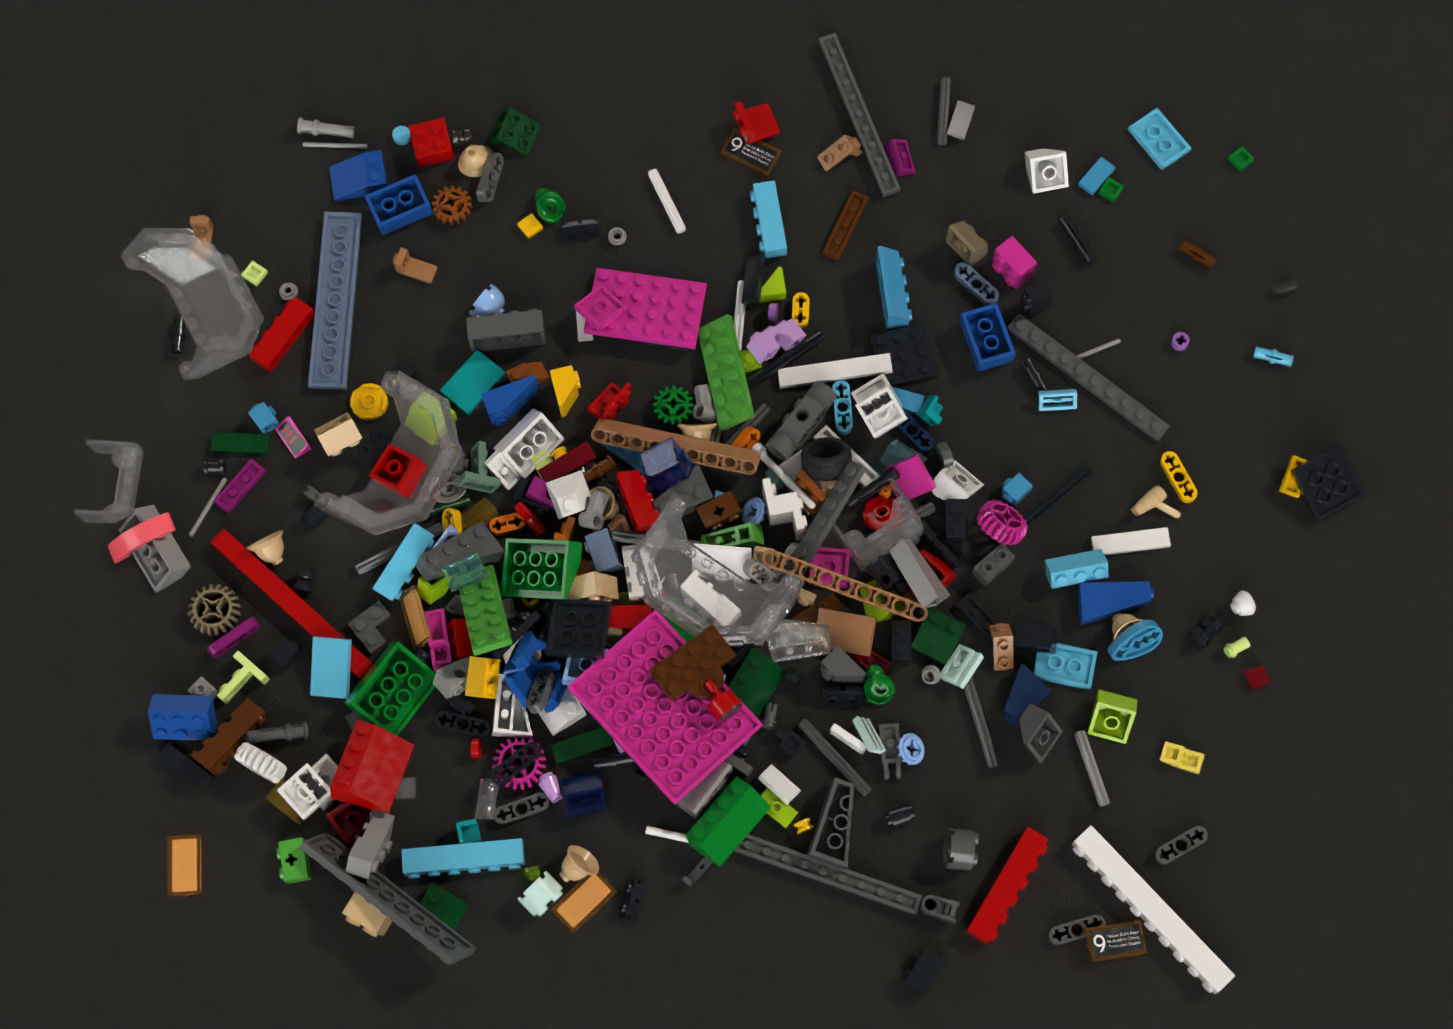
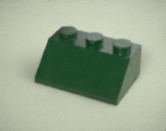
M752 648L728 687L758 718L782 680L784 670L770 658Z

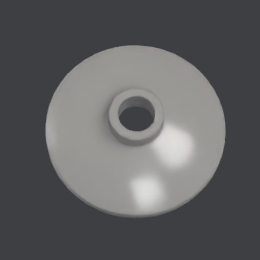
M446 474L432 482L429 493L433 500L440 503H449L461 498L467 488L457 486V479L460 475Z

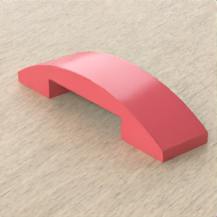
M169 512L146 520L115 538L108 545L114 563L129 557L131 552L150 541L162 538L175 531L176 529Z

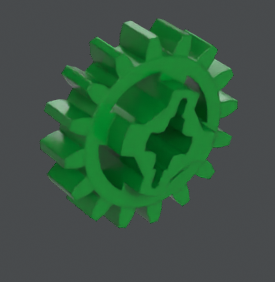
M675 385L672 386L671 390L666 386L665 392L659 390L660 397L655 396L654 400L656 402L653 403V408H655L654 415H659L658 421L664 419V425L671 422L672 427H674L676 422L682 424V420L688 422L687 415L692 416L691 410L694 408V404L691 403L693 398L688 397L689 391L687 390L683 393V387L676 390Z

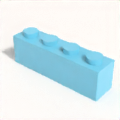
M775 180L754 183L753 191H750L751 202H755L753 215L754 219L758 218L759 223L756 225L757 236L761 235L762 240L759 241L760 252H764L765 259L786 256L787 244Z
M414 523L372 589L391 601H394V599L398 600L404 592L401 589L404 583L409 584L414 576L412 571L416 566L419 556L426 549L430 550L436 542L433 540L435 536Z

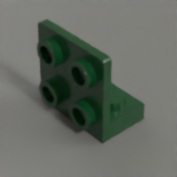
M509 107L501 111L488 143L493 146L503 143L522 155L527 156L539 131L540 124L514 108Z

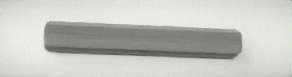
M1084 730L1078 731L1074 736L1097 802L1100 807L1106 806L1110 801L1087 735Z

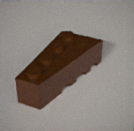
M247 698L229 716L230 721L221 724L217 728L216 735L207 738L202 743L204 745L199 752L195 750L191 756L216 777L219 774H223L228 768L227 764L232 758L235 759L234 756L238 747L242 743L247 742L246 731L258 730V728L264 727L269 715Z

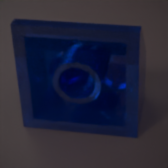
M673 437L641 454L647 479L658 494L688 479L694 468Z

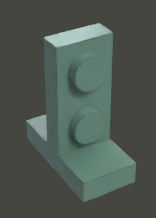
M478 441L471 448V472L464 471L457 479V486L491 494L500 486V478L487 476L488 468L484 464L488 456L486 442Z

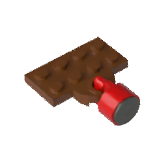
M713 624L648 670L672 703L687 692L700 700L709 699L711 703L708 709L718 722L727 721L742 708V702L732 690L724 693L721 690L724 684V674L721 667L734 659L736 654Z

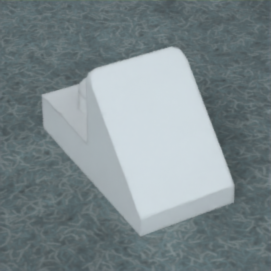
M496 450L484 462L489 469V474L495 478H500V483L507 490H510L522 477L499 450Z

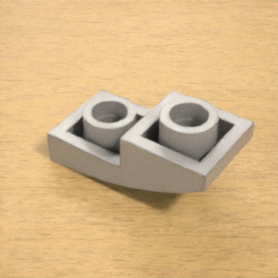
M957 101L947 131L948 135L964 140L973 115L974 105Z

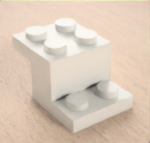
M883 373L851 392L857 403L855 405L875 439L908 419L902 409L903 405Z
M770 478L762 479V493L764 502L767 505L766 512L769 526L792 522L796 540L802 539L804 532H807L806 516H802V498L797 496V491L777 495L775 483L771 484Z
M325 754L312 767L306 763L277 791L297 814L305 820L319 807L324 811L335 801L331 799L330 785L338 766Z

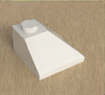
M1042 148L1025 152L1026 171L1033 194L1069 187L1065 151Z
M955 460L953 466L945 467L937 474L933 480L936 488L931 491L942 500L968 499L981 489L984 484Z
M582 470L545 483L558 519L587 509L591 494Z
M566 688L559 706L549 713H545V710L539 712V715L551 734L555 736L585 717L586 712L576 697Z

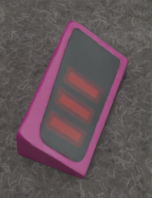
M290 416L285 418L275 428L295 459L311 450L310 445Z

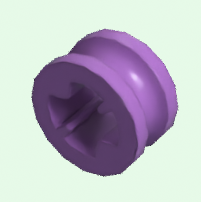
M1184 332L1176 333L1171 340L1172 347L1177 351L1185 350L1189 344V336ZM1179 338H1182V339H1183V340H1182V342H1183L1182 345H1179V344H1178V341H1177V340H1178Z

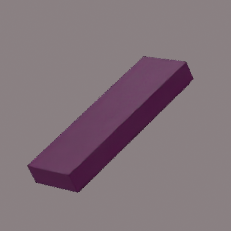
M251 458L216 497L214 503L230 514L267 472L266 469Z

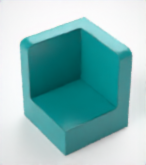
M937 395L928 396L916 414L930 426L939 425L943 419L939 416L943 406L937 402L939 398Z
M476 819L456 823L460 844L482 841Z

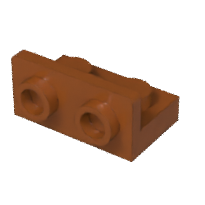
M802 469L796 474L794 482L816 503V507L810 509L803 502V506L811 515H814L820 510L827 496Z

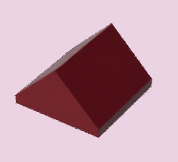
M344 802L328 813L326 817L346 844H348L366 831L363 829L365 823L369 824L372 809Z

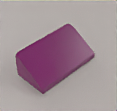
M891 139L885 144L888 160L895 177L914 174L915 168L907 140Z

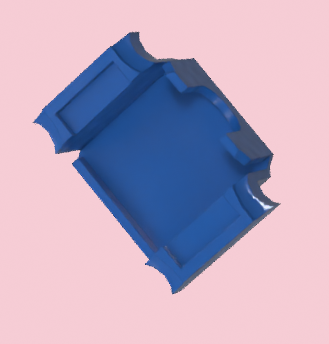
M532 631L525 632L520 643L515 644L503 671L504 680L523 708L527 707L526 701L536 674L544 668H550L553 672L560 670L561 667L559 660L539 662L534 658V651L546 649L547 642L537 639ZM561 672L554 674L556 679L547 705L544 708L545 713L553 712L559 706L567 688V685L562 684L563 677Z

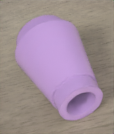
M548 772L538 778V785L552 803H556L563 798L556 775Z

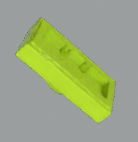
M767 788L762 793L761 797L771 806L766 814L786 829L798 812L790 805L785 804L770 789Z

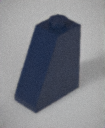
M1024 664L1018 669L1002 712L1005 721L1010 725L1014 724L1016 727L1020 724L1019 719L1022 713L1030 704L1038 706L1051 693V690Z

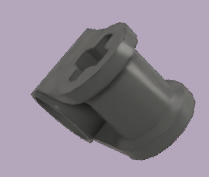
M928 895L921 900L920 910L923 914L946 922L956 923L955 915L960 902L934 895ZM926 900L933 901L935 905L934 910H928L925 907Z

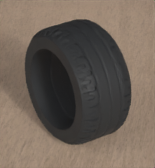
M833 437L812 440L801 450L802 469L811 479L817 481L837 480L844 471L848 461L852 460L850 446L845 441Z

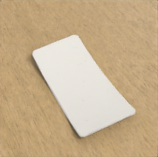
M576 311L578 341H592L593 335L584 333L586 319Z

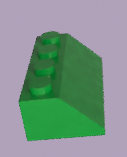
M736 776L685 836L692 848L721 867L769 811L771 806L752 786Z

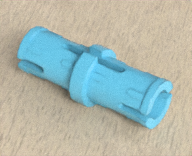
M1258 346L1255 347L1253 358L1267 360L1271 364L1278 363L1291 367L1294 357L1293 355L1277 352L1276 349L1269 350Z

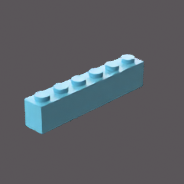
M522 838L402 849L403 874L408 876L409 879L420 878L422 874H428V877L441 876L440 873L448 872V875L461 874L460 871L466 870L469 873L481 872L480 869L500 871V867H509L510 870L520 869L521 865H525L524 841Z

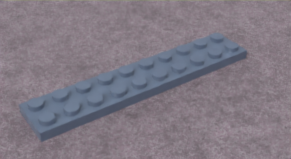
M324 212L308 387L311 389L347 390L362 213Z

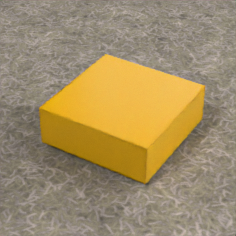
M532 213L517 223V226L528 239L543 230V226Z

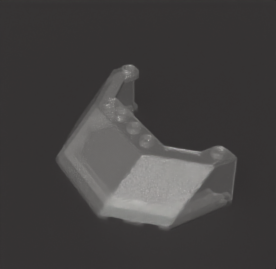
M143 228L124 250L121 257L129 269L144 270L164 283L197 345L192 361H184L179 366L183 379H199L251 353L264 317L233 258L227 254L224 256L216 251V246L207 240L201 241L189 228Z
M386 371L381 381V388L385 393L394 397L401 423L390 444L418 457L428 466L410 496L406 499L379 485L371 478L364 491L347 496L341 495L340 498L332 493L324 492L318 496L313 505L329 515L373 535H379L390 530L408 526L409 524L427 520L463 453L458 441L455 421L451 415L449 400L401 371Z
M673 493L631 554L632 562H635L639 585L642 586L644 591L643 598L645 603L694 637L713 624L729 646H743L747 643L763 645L793 607L804 585V581L795 575L788 574L779 583L753 585L687 540L681 519L687 505L684 499Z

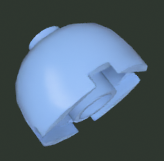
M493 284L489 285L491 289H485L473 304L475 307L474 311L470 309L469 314L488 316L491 313L503 314L505 312L502 309L505 304V298L502 292Z

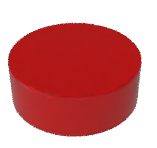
M481 739L471 740L470 752L473 759L482 757Z

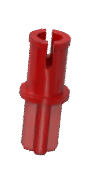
M522 501L514 506V509L525 520L523 523L527 524L537 536L546 530V527L536 517V513H532Z

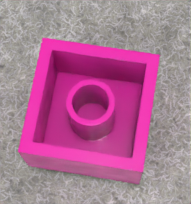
M1013 236L995 249L992 259L993 269L997 273H1001L1009 286H1013L1016 290L1033 277L1037 265L1036 260Z

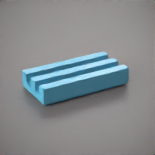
M1076 389L1038 391L1039 411L1077 409ZM1073 401V403L1043 405V403Z

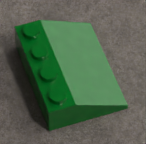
M506 538L501 596L566 600L581 563L582 543L570 540Z
M392 641L343 704L368 723L377 725L398 736L435 688L433 680L436 673L401 643Z

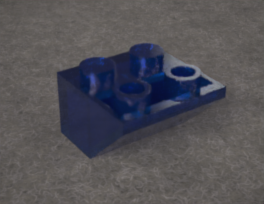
M600 771L561 779L569 819L608 810Z

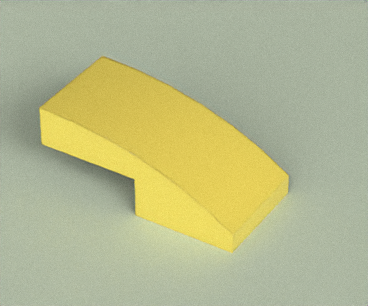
M1165 741L1160 761L1195 774H1200L1205 755L1185 749L1184 746Z

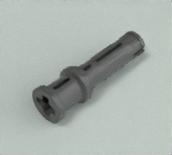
M303 721L301 724L294 725L286 723L283 727L248 730L246 731L247 743L277 739L291 741L294 738L302 737L308 739V725L306 721Z

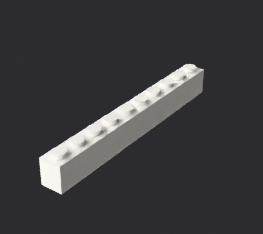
M1092 825L1071 844L1073 851L1079 857L1083 856L1088 861V867L1093 872L1097 871L1102 876L1101 880L1108 887L1112 886L1116 891L1115 895L1122 902L1126 901L1131 906L1129 908L1136 917L1140 916L1145 921V927L1151 932L1154 931L1159 936L1158 940L1165 947L1169 946L1174 951L1173 956L1179 962H1184L1188 966V972L1203 982L1202 986L1206 991L1216 994L1235 977L1233 972Z

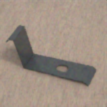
M704 857L691 873L682 880L689 887L691 884L694 885L713 862ZM702 864H705V867L703 869H700V866Z

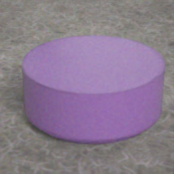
M771 303L768 309V320L776 322L778 303Z

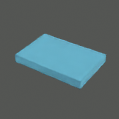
M1158 108L1128 127V131L1161 170L1191 151L1189 144Z
M313 637L311 696L347 699L350 689L352 639Z
M1057 643L1055 654H1036L1033 673L1040 680L1090 690L1098 651Z

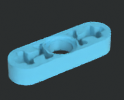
M838 380L833 384L832 388L838 398L833 402L835 428L839 434L846 435L851 432L853 427L850 387L846 381ZM839 386L845 389L843 390V398H840V392L837 390ZM845 403L848 409L841 412L837 409V405ZM842 417H845L846 429L839 426L842 424Z

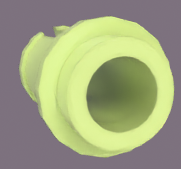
M1241 637V639L1231 644L1227 643L1226 647H1224V652L1228 658H1235L1238 653L1249 648L1250 643L1246 637Z

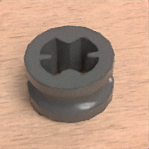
M308 485L307 491L302 493L309 500L317 503V498H321L322 495Z

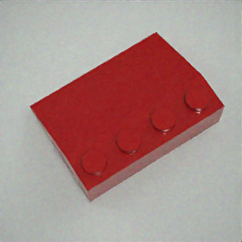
M357 720L330 785L331 799L389 814L412 755L414 744L377 725Z

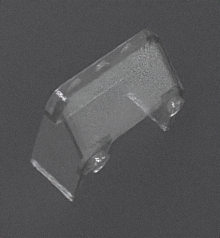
M87 439L86 444L96 453L113 454L112 462L119 468L114 504L108 505L104 511L75 509L74 513L84 522L117 523L130 517L134 512L144 454L143 449L134 442Z
M893 478L890 480V487L897 498L893 501L892 509L897 517L867 538L857 530H851L843 535L835 523L831 528L857 566L867 572L865 567L875 557L890 553L889 550L893 548V543L902 538L910 539L913 542L924 531L923 523L912 503Z

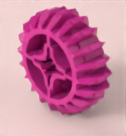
M988 500L979 509L977 520L978 524L982 526L981 530H984L986 535L991 536L998 543L1002 542L1004 545L1008 544L1010 546L1013 544L1017 545L1025 537L1028 528L1027 522L1023 519V515L1018 513V510L1013 509V506L1010 507L1007 503H1002L1000 500Z
M516 736L514 737V743L507 739V746L501 743L500 746L503 750L495 751L499 757H493V761L498 762L493 765V769L500 765L510 752L514 754L517 751L516 749L527 744L526 737H522L521 742H519ZM528 748V750L532 752V754L530 755L535 756L536 748ZM520 755L524 759L525 763H527L528 760L526 759V757L529 755ZM540 757L536 760L534 769L529 775L525 769L521 772L523 778H513L505 786L509 788L513 783V789L516 790L518 784H520L521 790H524V784L527 783L529 788H531L532 783L530 781L534 780L535 783H538L539 780L536 776L543 775L539 769L544 770L546 766L540 763L545 762L546 758ZM517 759L511 761L510 767L512 769L520 768L518 765H515L517 764ZM506 766V767H503V768L506 769V771H505L504 773H502V774H500L499 772L496 773V776H497V777L501 776V777H500V780H501V781L504 780L503 775L506 774L507 772H510L509 769L507 768V766Z

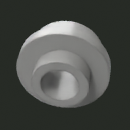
M618 227L611 229L608 233L609 242L615 246L622 245L626 241V232ZM619 235L620 239H615L614 237Z
M285 283L280 287L279 294L283 300L290 301L297 297L298 288L293 283ZM287 289H291L290 293H285Z
M927 665L922 670L923 681L927 684H936L941 679L940 670L934 665Z

